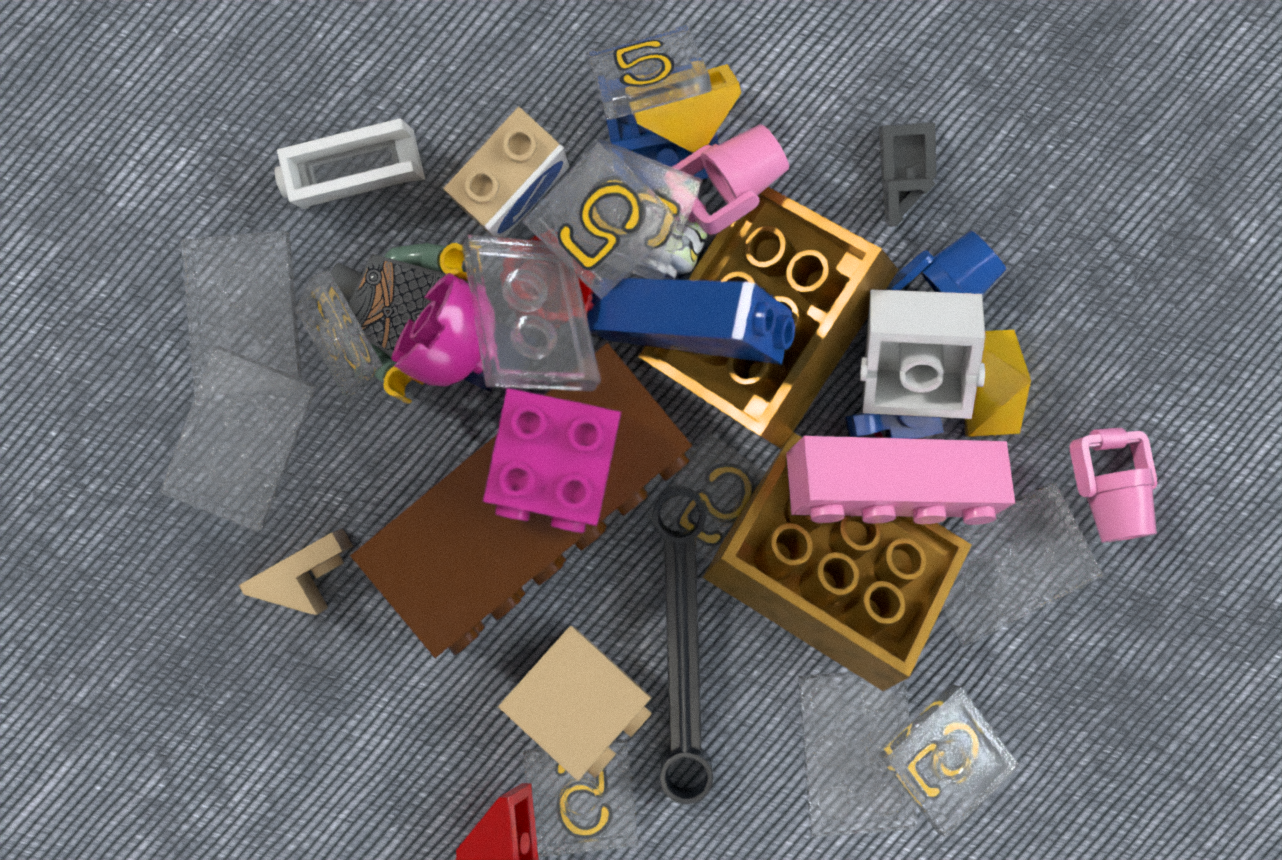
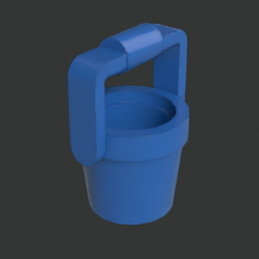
M970 230L935 256H932L927 250L921 252L893 277L886 290L900 291L918 274H921L935 292L982 294L983 296L1006 271V267L988 244L974 231Z

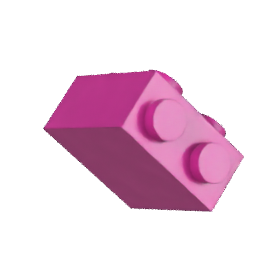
M507 388L483 502L497 504L495 514L512 519L528 521L530 512L553 516L551 526L564 530L584 532L586 523L597 525L622 412Z

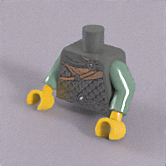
M422 243L392 247L384 257L372 254L363 273L337 263L328 276L325 291L329 287L335 296L349 302L345 314L352 327L349 333V342L359 358L362 359V352L355 339V334H357L367 352L369 359L368 372L383 383L387 394L406 404L412 402L405 395L407 384L412 380L421 385L424 383L394 367L396 362L391 360L396 342L408 320L411 319L416 322L421 312L430 303L424 297L442 277L451 273L464 281H471L473 279L472 274L463 272L462 264L465 258L470 255L479 256V252L458 243H451L447 246Z

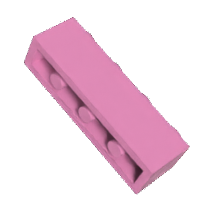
M804 436L786 453L792 515H811V521L816 523L836 522L844 519V516H862L863 522L878 524L895 520L896 516L913 517L914 523L934 524L946 520V517H963L964 524L980 525L995 521L996 514L1015 504L1007 441Z

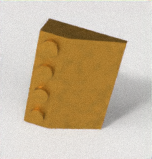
M767 187L758 195L759 203L756 208L717 233L688 280L755 283L792 310V317L795 323L794 339L790 348L785 349L782 364L650 346L644 347L639 358L782 449L866 321L869 313L871 289L886 290L899 269L880 247L774 189Z
M793 432L727 533L702 578L875 687L885 691L910 677L972 544L938 523H914L913 517L896 516V519L890 522L871 524L863 522L862 516H844V519L840 521L816 523L811 521V515H792L786 453L802 438Z

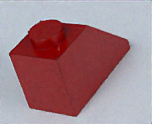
M521 783L500 796L456 849L455 860H539L532 784Z

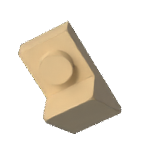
M344 529L337 530L243 582L239 587L244 595L318 615L327 609V605L312 580L309 571H312L317 579L344 564L339 554L350 549L353 545Z

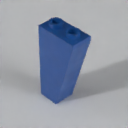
M596 277L594 283L596 292L592 294L593 299L591 301L594 306L591 311H588L585 325L586 330L608 341L782 364L785 349L790 348L795 333L792 310L755 283L731 281Z

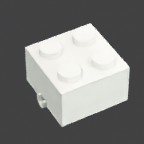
M871 289L865 357L861 358L860 381H863V413L972 419L977 387H983L985 381V363H981L985 342L982 294Z

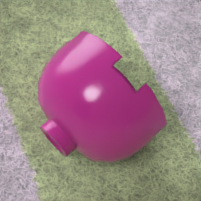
M448 273L425 295L424 298L429 300L430 303L421 312L416 322L411 319L408 320L396 342L391 360L396 362L394 367L406 375L432 386L446 387L462 381L472 371L476 374L482 373L491 362L496 351V347L490 344L495 330L493 313L485 297L466 281Z

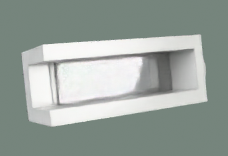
M401 118L277 149L280 166L275 167V179L278 189L284 198L288 197L290 203L303 209L404 182L425 180L414 130Z

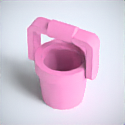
M759 124L720 145L703 146L671 167L666 172L665 179L672 193L671 199L679 204L680 211L690 222H697L707 234H716L756 208L759 203L758 195L789 169V163L782 147L773 134L764 125ZM704 168L711 182L727 203L726 206L711 216L706 212V207L690 188L682 184Z
M1123 428L1092 430L1088 436L1073 440L1070 444V454L1078 492L1088 500L1101 542H1115L1157 534L1153 489L1157 486V476L1148 436L1142 431L1126 432ZM1130 444L1135 470L1095 477L1089 448L1093 450L1118 449Z

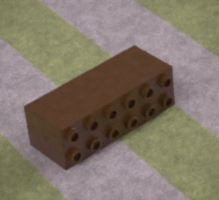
M608 343L543 395L622 412L597 525L586 523L584 532H575L551 526L553 516L530 512L528 521L495 514L497 504L483 502L497 438L496 434L350 555L434 658H437L446 649H449L454 656L461 652L486 627L481 620L487 615L491 614L496 621L502 618L522 600L521 598L526 594L522 587L527 582L533 579L538 586L543 584L564 566L563 563L567 559L562 553L575 544L580 551L584 550L606 531L607 525L603 520L614 510L617 509L622 516H625L648 496V492L643 486L658 474L664 481H667L690 462L684 453L693 445Z

